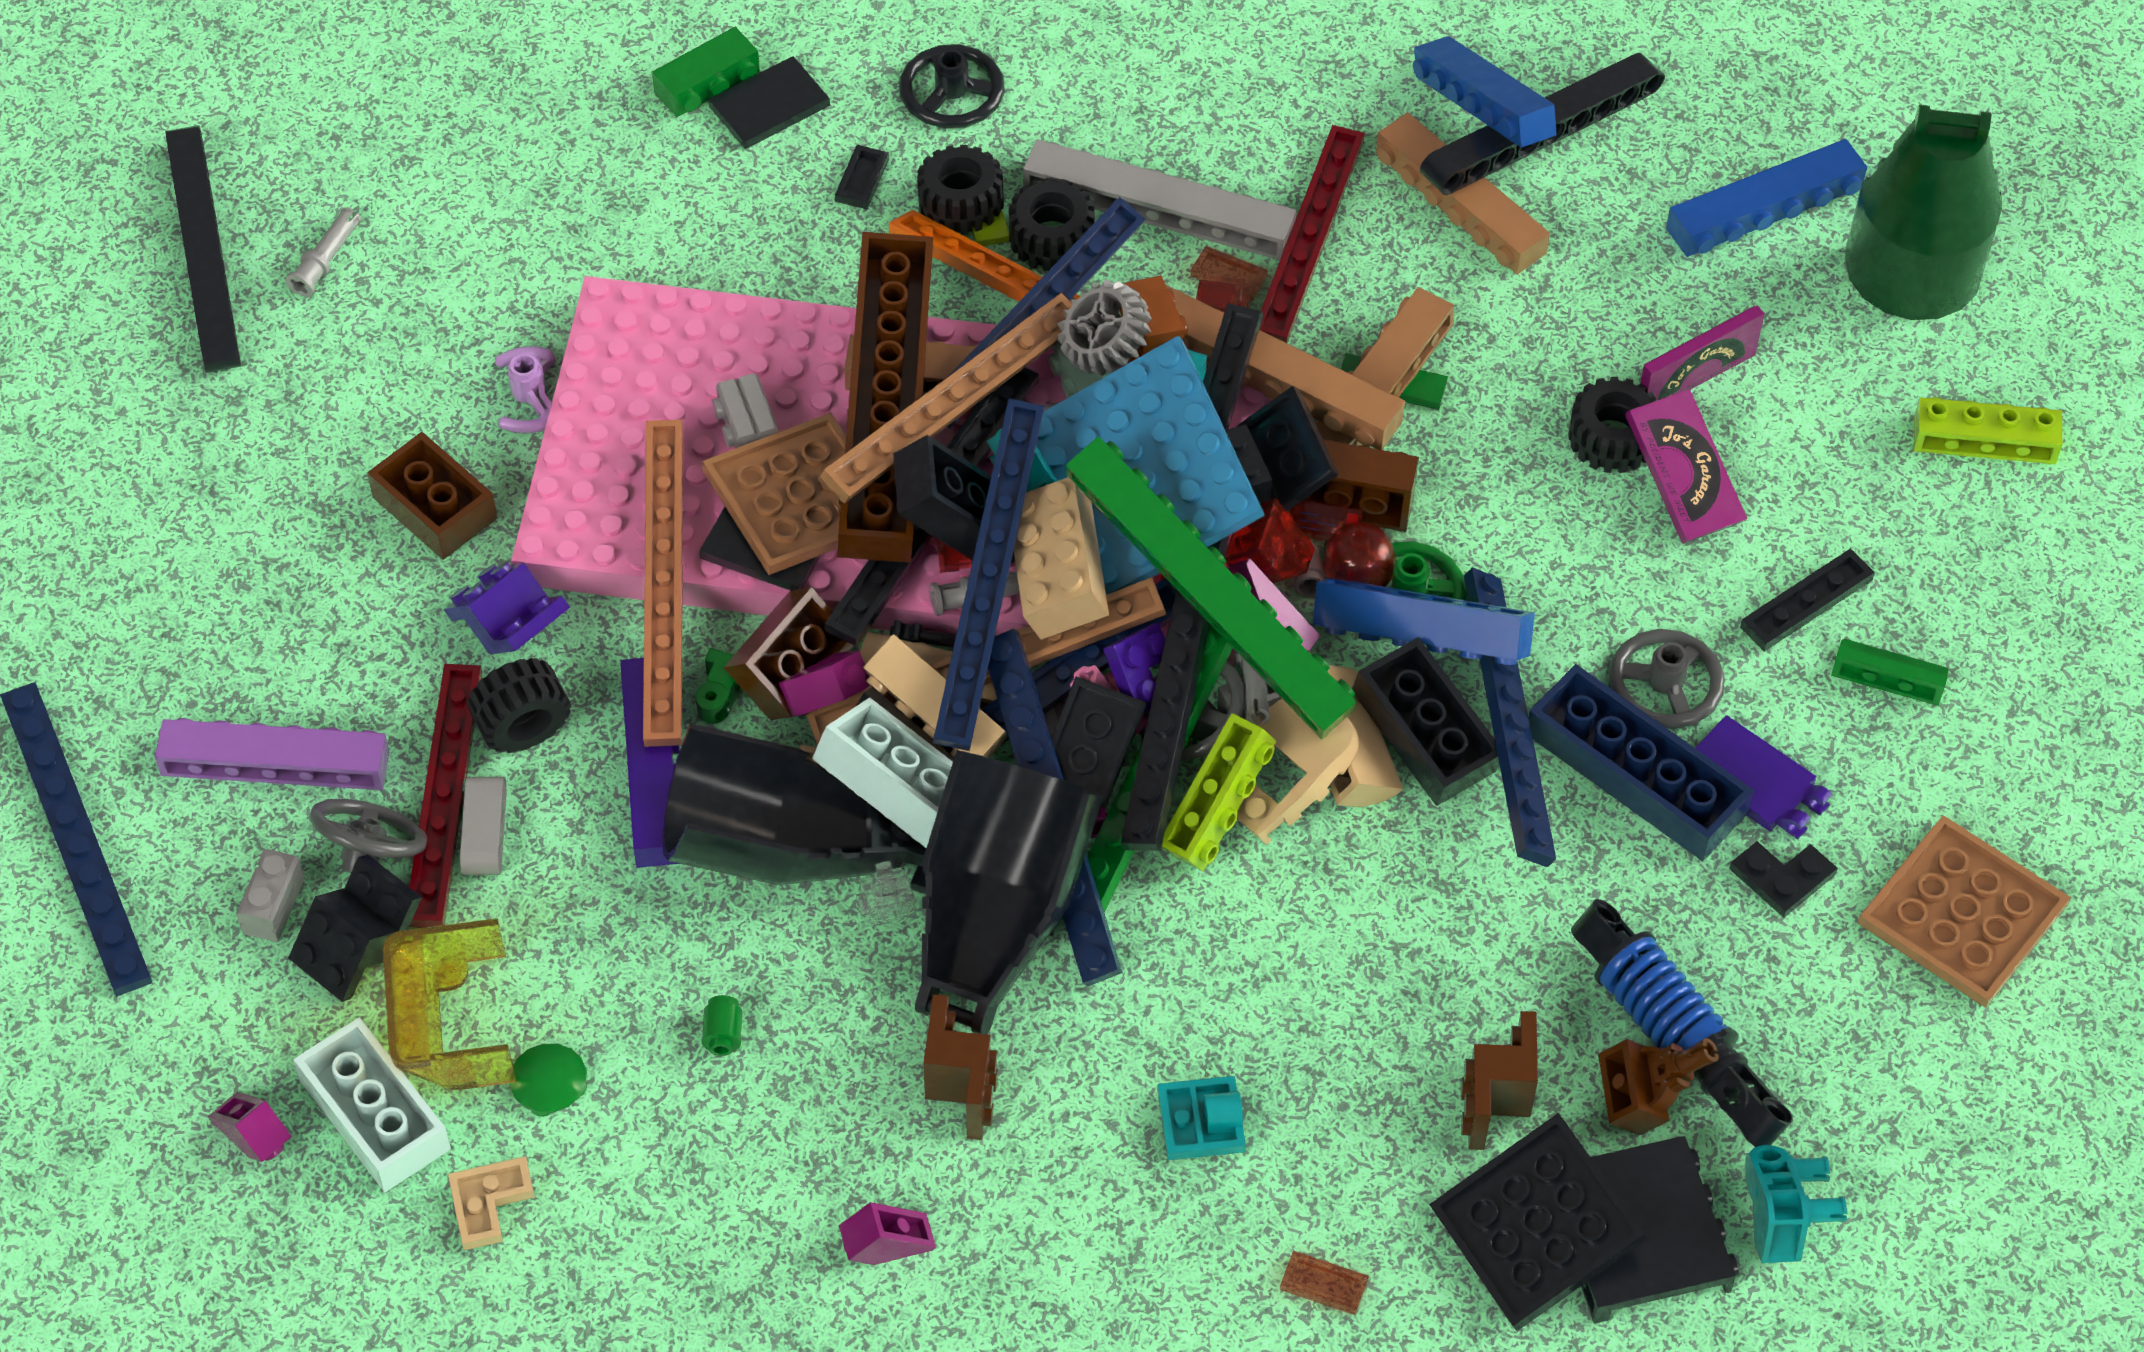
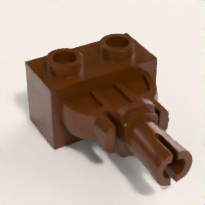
M1705 1038L1683 1050L1682 1047L1671 1044L1663 1049L1654 1046L1646 1047L1626 1039L1599 1053L1598 1058L1609 1124L1637 1135H1643L1670 1121L1668 1108L1675 1102L1679 1092L1690 1086V1081L1694 1077V1071L1718 1061V1054H1715L1718 1050L1713 1041Z

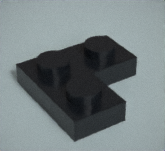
M1758 841L1735 858L1729 867L1737 877L1783 918L1832 879L1838 870L1832 862L1811 844L1784 865Z

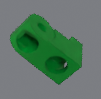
M709 648L705 657L706 673L708 676L706 683L701 685L695 694L698 716L708 724H717L727 718L740 690L737 682L723 668L734 654Z

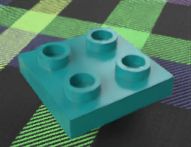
M1235 1076L1157 1084L1167 1161L1245 1152L1246 1143L1243 1130L1242 1102L1240 1092L1237 1091Z

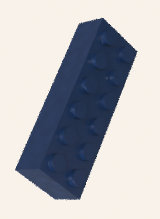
M1577 664L1529 711V723L1534 741L1701 861H1704L1749 812L1754 793L1752 788Z

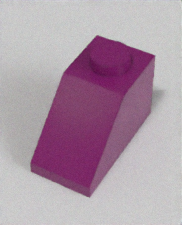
M860 651L835 653L779 682L792 717L840 702L868 688L870 685L866 680L870 676L863 668L865 663Z
M236 1092L207 1116L247 1157L260 1162L271 1160L280 1154L284 1149L283 1144L292 1137L265 1100L240 1092Z
M870 1202L839 1225L844 1250L849 1261L878 1265L936 1249L927 1214L923 1212Z

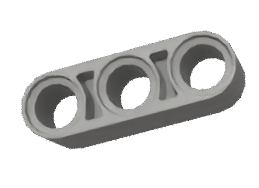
M466 777L460 849L462 875L501 874L507 797L505 777Z

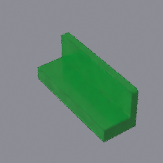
M1842 639L1831 676L1939 706L1949 670L1944 666L1848 639Z

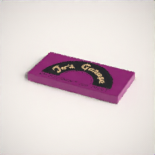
M1758 305L1753 306L1645 363L1640 383L1647 387L1646 393L1652 392L1657 401L1688 389L1691 390L1755 356L1765 313Z
M1690 389L1629 410L1625 414L1682 544L1742 523L1747 519Z

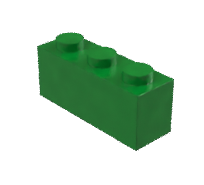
M735 26L652 71L654 93L676 118L686 112H692L708 101L709 98L759 73L758 50Z

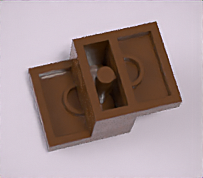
M933 994L923 1063L925 1099L966 1103L967 1139L982 1140L984 1126H992L994 1109L992 1099L993 1092H996L998 1080V1069H996L998 1050H991V1035L957 1032L954 1030L956 1011H949V996Z
M1535 1011L1520 1012L1518 1026H1511L1510 1044H1474L1472 1059L1465 1058L1464 1077L1461 1078V1100H1465L1464 1112H1462L1461 1135L1468 1136L1469 1150L1485 1149L1491 1115L1531 1117L1538 1084L1537 1012Z

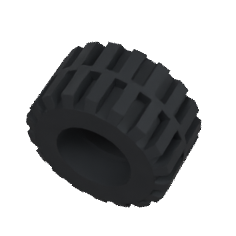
M953 145L946 146V150L941 151L938 149L934 151L933 157L927 156L923 160V165L919 166L917 186L920 214L957 233H961V235H968V232L972 231V227H974L975 232L982 230L983 222L989 226L994 222V216L999 217L1001 209L1004 208L1003 173L998 160L993 159V155L988 151L983 153L982 148L976 146L968 148V145H960V147L955 148Z
M1046 178V182L1036 180L1032 182L1031 187L1023 186L1020 188V194L1013 196L1012 204L1009 205V242H1011L1013 253H1018L1019 260L1022 262L1029 260L1030 267L1036 269L1040 265L1043 266V271H1049L1095 223L1094 203L1090 201V195L1086 191L1080 192L1081 186L1075 183L1069 185L1068 180L1060 179L1057 182L1053 181V178ZM1054 221L1060 222L1063 225L1047 227L1041 225V223Z
M1611 377L1610 381H1605L1604 378L1597 379L1595 385L1589 383L1584 386L1583 392L1579 391L1573 403L1568 438L1571 441L1570 447L1573 452L1579 451L1578 458L1582 462L1589 460V467L1595 470L1598 466L1604 467V472L1611 473L1612 469H1618L1619 473H1625L1629 466L1635 470L1640 467L1641 461L1646 463L1625 414L1629 410L1656 401V397L1652 392L1646 393L1647 387L1641 383L1636 386L1633 384V380L1628 378L1625 381H1620L1618 377ZM1607 420L1619 421L1627 425L1628 428L1614 429L1601 422Z
M538 658L519 659L489 672L486 677L477 683V687L472 689L467 702L468 710L487 746L500 753L505 751L507 753H515L516 751H523L544 742L547 738L552 737L558 729L562 728L566 723L565 719L571 713V702L551 665L544 660L539 661Z

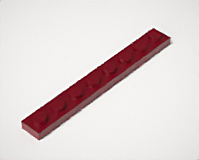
M1332 125L1261 308L1264 316L1259 330L1285 343L1289 341L1363 146L1364 132Z
M444 664L419 828L427 835V844L422 853L414 856L409 885L422 899L409 927L444 929L475 721L468 710L467 702L470 698V692L473 688L477 687V683L482 679L481 665Z

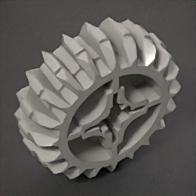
M1105 279L1102 285L1093 282L1090 291L1081 289V296L1078 299L1070 298L1071 308L1069 310H1062L1066 319L1057 323L1062 331L1057 338L1062 344L1060 349L1072 365L1076 368L1079 367L1083 372L1090 375L1095 373L1096 375L1104 376L1106 371L1110 373L1116 371L1118 365H1127L1128 359L1131 356L1139 358L1137 349L1139 346H1147L1143 336L1151 333L1147 323L1152 318L1147 311L1146 301L1139 296L1140 294L1135 289L1128 287L1125 283L1119 281L1114 283ZM1120 307L1123 309V318L1119 314ZM1087 337H1088V341L1090 342L1089 349H1087V347H1086V338H1087Z

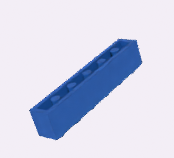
M1446 36L1414 47L1415 61L1413 62V70L1419 80L1522 148L1557 135L1555 105L1455 39Z
M1843 139L1670 207L1666 229L1686 257L1696 253L1703 254L1710 251L1714 246L1726 241H1737L1744 234L1754 230L1767 229L1774 222L1785 218H1795L1802 211L1815 206H1825L1831 200L1845 194L1848 196L1855 194L1861 189L1867 165L1849 141Z
M1329 578L1317 582L1312 625L1325 627L1326 633L1334 635H1346L1347 631L1359 633L1358 638L1362 640L1379 641L1380 637L1392 639V644L1396 646H1404L1419 637L1430 652L1446 653L1448 649L1460 651V656L1464 658L1481 659L1482 655L1495 657V663L1516 665L1517 660L1530 656L1535 612Z

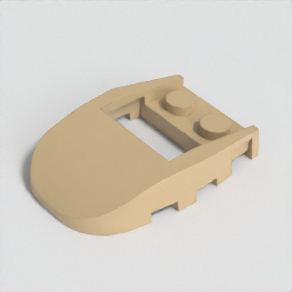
M1283 699L1268 708L1270 719L1265 724L1261 725L1260 714L1257 716V726L1263 728L1276 740L1274 746L1306 773L1279 804L1255 785L1251 795L1248 798H1244L1237 811V820L1265 845L1272 841L1268 834L1283 822L1291 826L1302 817L1301 812L1315 800L1320 803L1330 793L1328 786L1338 774L1343 775L1354 760L1359 744L1358 734L1354 725L1347 717L1321 740Z

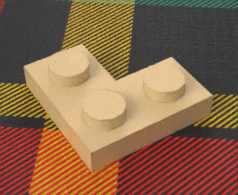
M526 1156L448 1174L464 1251L503 1242L496 1210L497 1206L535 1198Z

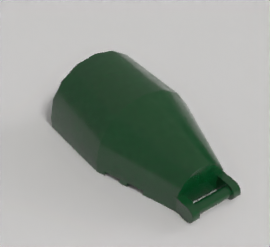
M1919 104L1915 119L1893 144V151L1887 158H1882L1877 165L1875 173L1871 177H1866L1862 182L1846 244L1845 260L1849 280L1863 299L1881 311L1909 320L1940 319L1962 310L1977 295L2002 211V195L1999 192L1998 177L1993 165V154L1988 136L1991 125V112L1980 111L1978 115L1930 109V105Z

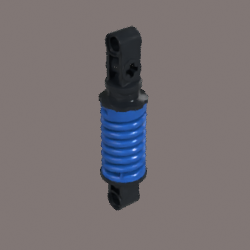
M1595 899L1571 927L1574 938L1599 963L1594 976L1595 980L1599 985L1604 986L1610 994L1615 995V1000L1618 1004L1624 1006V1011L1633 1017L1635 1024L1642 1028V1032L1647 1038H1651V1042L1655 1047L1664 1049L1671 1044H1675L1686 1050L1705 1038L1712 1040L1718 1050L1715 1052V1054H1718V1061L1694 1071L1693 1080L1697 1079L1701 1084V1090L1707 1096H1712L1720 1108L1739 1127L1748 1142L1755 1147L1772 1145L1792 1123L1793 1117L1787 1107L1777 1100L1765 1086L1764 1082L1748 1066V1059L1743 1053H1738L1733 1048L1738 1040V1033L1726 1024L1723 1025L1721 1016L1714 1013V1008L1709 1003H1704L1705 998L1702 994L1695 992V986L1691 982L1686 981V976L1682 971H1677V966L1672 960H1667V954L1663 949L1659 948L1656 938L1651 932L1644 931L1634 934L1612 905L1604 900Z

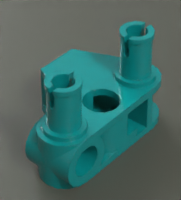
M1774 1145L1757 1146L1750 1153L1746 1154L1745 1176L1753 1203L1754 1243L1761 1263L1801 1261L1807 1230L1811 1223L1846 1222L1847 1216L1843 1215L1847 1214L1844 1196L1839 1198L1810 1199L1808 1195H1805L1801 1182H1829L1830 1176L1827 1174H1830V1165L1827 1156L1822 1158L1793 1159L1792 1155H1789L1785 1149Z

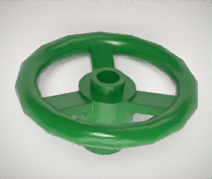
M1415 541L1393 542L1371 551L1359 564L1358 573L1353 578L1354 582L1367 584L1370 573L1379 564L1392 577L1391 588L1430 595L1450 596L1459 600H1466L1467 597L1464 575L1454 560L1434 546ZM1394 556H1402V557L1397 560ZM1425 559L1441 567L1450 580L1429 579L1430 568Z

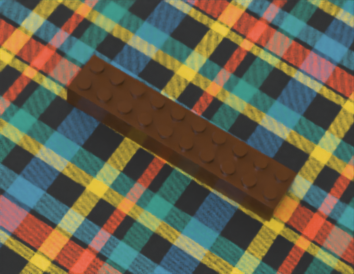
M862 232L845 454L923 396L933 237ZM894 467L845 504L841 501L838 558L911 563L914 524L898 514Z

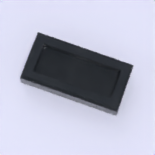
M856 145L835 193V202L868 210L889 161V152Z

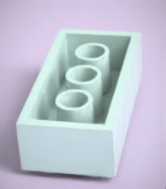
M868 698L826 726L812 759L904 830L915 841L927 848L953 762L882 706Z
M360 1017L293 1059L301 1084L384 1192L392 1189L451 1150L445 1126Z

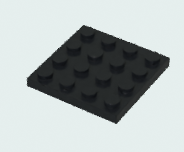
M1559 1113L1429 1204L1516 1331L1523 1328L1649 1239Z

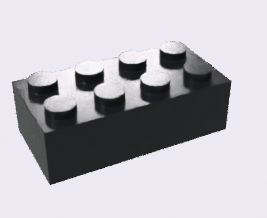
M926 435L893 453L898 514L973 561L991 476L929 435ZM1014 550L1011 563L1015 562Z
M1419 637L1358 671L1352 687L1356 698L1436 806L1497 771L1499 760L1495 739Z

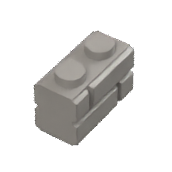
M753 373L741 376L738 380L730 379L719 382L716 385L717 398L712 399V404L717 420L724 419L726 426L722 427L727 447L734 446V448H738L778 433V427L758 375Z
M264 849L258 861L259 867L255 868L236 914L243 934L278 942L305 880V876L301 869L300 858L295 855Z

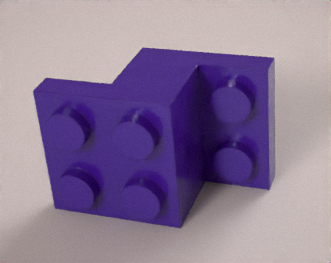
M505 562L498 567L496 564H493L483 570L477 576L480 581L471 588L467 585L455 592L450 597L452 603L443 610L452 621L465 620L491 655L518 650L567 611L570 606L563 596L548 597L524 562L516 564Z

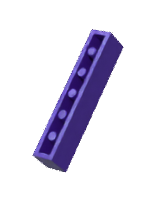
M644 658L620 660L633 850L636 868L680 864L666 860L663 855L662 845L664 814L676 764L674 763L673 754H679L680 745L644 747Z

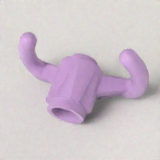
M537 346L519 347L508 350L495 358L496 366L503 368L508 365L509 385L513 398L519 402L529 403L540 416L534 420H516L504 416L498 422L501 429L514 433H535L545 430L552 404L545 392V373L553 367L556 361L550 349Z

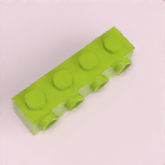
M1919 397L1914 415L1915 452L2056 465L2063 445L2062 410L2045 407H2021L2010 404L1978 403L1976 401L1945 400L1937 397Z
M1231 713L1165 830L1162 842L1164 850L1202 872L1207 864L1214 861L1219 851L1221 839L1225 832L1234 826L1237 820V811L1244 798H1248L1256 785L1258 773L1262 766L1271 760L1274 754L1276 740L1263 728Z

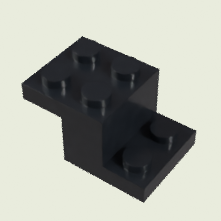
M370 855L360 856L357 858L345 888L315 896L288 959L341 1002L350 1000L355 993L365 968L393 960L396 957L422 897Z

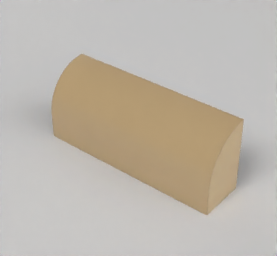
M1328 665L1330 669L1327 672L1337 682L1342 679L1351 688L1353 687L1357 676L1356 669ZM1355 696V710L1347 718L1357 731L1358 750L1354 760L1344 774H1338L1329 786L1337 805L1365 807L1389 800L1403 790V786L1380 729Z

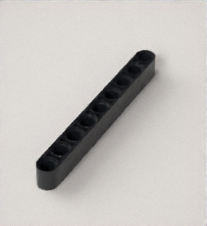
M1635 53L1544 97L1555 105L1556 136L1521 148L1487 125L1430 153L1422 162L1420 172L1443 195L1452 194L1645 99L1661 87L1665 80V75L1642 53Z
M199 125L165 131L205 371L209 373L241 367L201 129Z

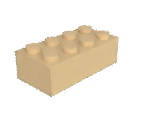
M1068 477L1026 492L1014 545L1022 612L1025 620L1042 640L1109 616L1091 501Z

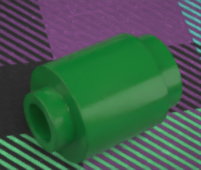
M718 995L710 998L708 1005L704 1008L702 1045L714 1055H729L741 1045L742 1009L739 1007V1002L736 998Z

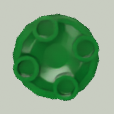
M540 1044L527 1049L516 1059L510 1070L509 1085L514 1098L521 1105L530 1109L534 1115L543 1117L568 1108L585 1093L587 1089V1070L582 1058L571 1048L560 1044Z

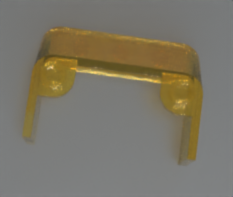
M498 918L398 931L391 934L383 944L388 1043L392 1063L397 1069L449 1090H463L516 1082L508 1044L443 1052L439 992L458 989L466 982L468 978V962L506 957Z

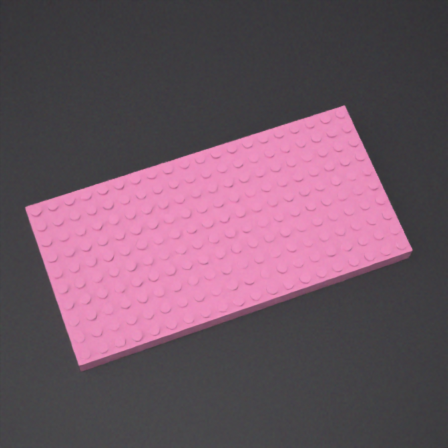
M585 276L511 564L524 562L542 588L644 600L646 421L682 419L683 605L768 616L790 590L700 559L699 550L725 507L702 471V461L735 449L734 446L727 447L722 431V427L726 426L724 419L717 420L712 399L717 398L716 385L719 382L730 379L738 380L741 376L755 373L759 377L778 427V432L832 413L846 435L850 390H845L844 368L850 334L854 335L856 308ZM928 317L926 342L940 341L946 344L963 346L979 345L997 325ZM1052 348L1026 366V368L1039 374V382L1025 402L1039 405L1059 403L1066 399L1061 384L1062 379L1060 375L1054 376L1048 362V356L1052 355ZM1242 385L1229 429L1237 427L1238 424L1272 400L1263 393L1247 385ZM975 406L969 409L951 429L945 427L932 438L947 447ZM993 451L990 452L979 468L992 476L994 465L989 457L994 454ZM1256 521L1229 535L1225 553L1226 563L1224 566L1226 568L1229 564L1250 559ZM933 536L870 628L890 631L894 621L900 620L901 623L910 625L919 623L922 625V629L957 634L962 607L946 610L943 612V615L936 616L931 604L929 585L935 582L938 585L959 582L960 577L965 576L969 578L973 561ZM838 549L822 554L803 589L812 587L830 609L834 611L868 560L838 558ZM1015 562L1010 564L1009 573L1017 572ZM1160 573L1152 579L1154 584H1156L1165 577ZM1020 594L1003 597L995 636L1011 629L1017 630L1029 625L1023 617ZM1169 624L1161 629L1165 639ZM1233 648L1226 661L1232 667L1235 666L1237 653Z

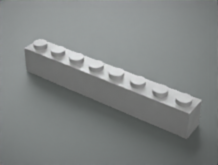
M1036 139L1023 168V186L1031 187L1032 182L1036 180L1046 182V178H1053V181L1057 182L1060 179L1068 180L1069 185L1075 183L1081 186L1080 192L1086 191L1090 195V201H1093L1095 210L1105 212L1120 196L1146 219L1143 223L1280 260L1296 220V209L1288 208L1282 204L1255 199L1252 196L1222 190L1219 187L1189 181L1186 178L1174 177L1153 169L1141 168L1120 160L1108 159L1087 151H1079Z

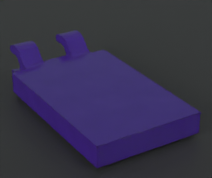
M1727 715L1695 747V749L1754 790L1749 812L1746 816L1770 832L1778 825L1798 840L1807 831L1805 824L1810 820V817L1802 810L1795 808L1800 803H1803L1810 810L1821 816L1830 805L1827 801L1832 796V793L1824 786L1814 785L1817 776Z

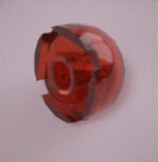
M1354 522L1336 530L1327 541L1323 566L1329 578L1386 587L1393 577L1396 554L1391 539L1382 529L1370 523Z

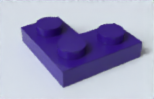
M1159 622L1147 625L1103 648L1120 693L1147 703L1143 714L1151 708L1156 685L1150 668L1161 662L1166 640Z

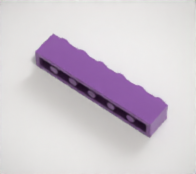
M179 718L177 720L163 719L155 760L160 775L168 777L383 790L390 752L385 733H378L373 730L355 732L341 731L337 728L308 729L297 725L277 727L267 726L262 723L246 725L231 724L221 720L199 722L187 718Z

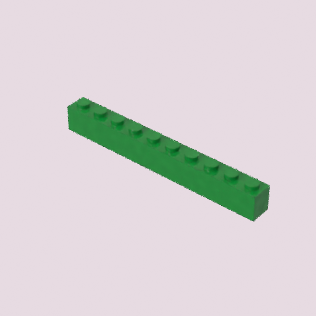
M1097 436L1066 464V476L1321 740L1324 739L1355 710L1356 701L1354 697L1356 694L1353 689L1342 679L1337 682L1327 672L1330 668L1326 661L1316 652L1311 655L1301 645L1304 642L1302 637L1294 628L1289 625L1285 628L1276 619L1278 614L1265 599L1259 602L1250 592L1252 587L1240 573L1237 572L1233 575L1224 566L1226 560L1223 555L1213 546L1207 548L1198 539L1201 535L1196 527L1187 519L1182 522L1173 513L1175 507L1170 500L1162 493L1156 495L1147 486L1150 484L1147 477L1137 467L1131 470L1122 460L1124 458L1123 453L1112 441L1105 443Z

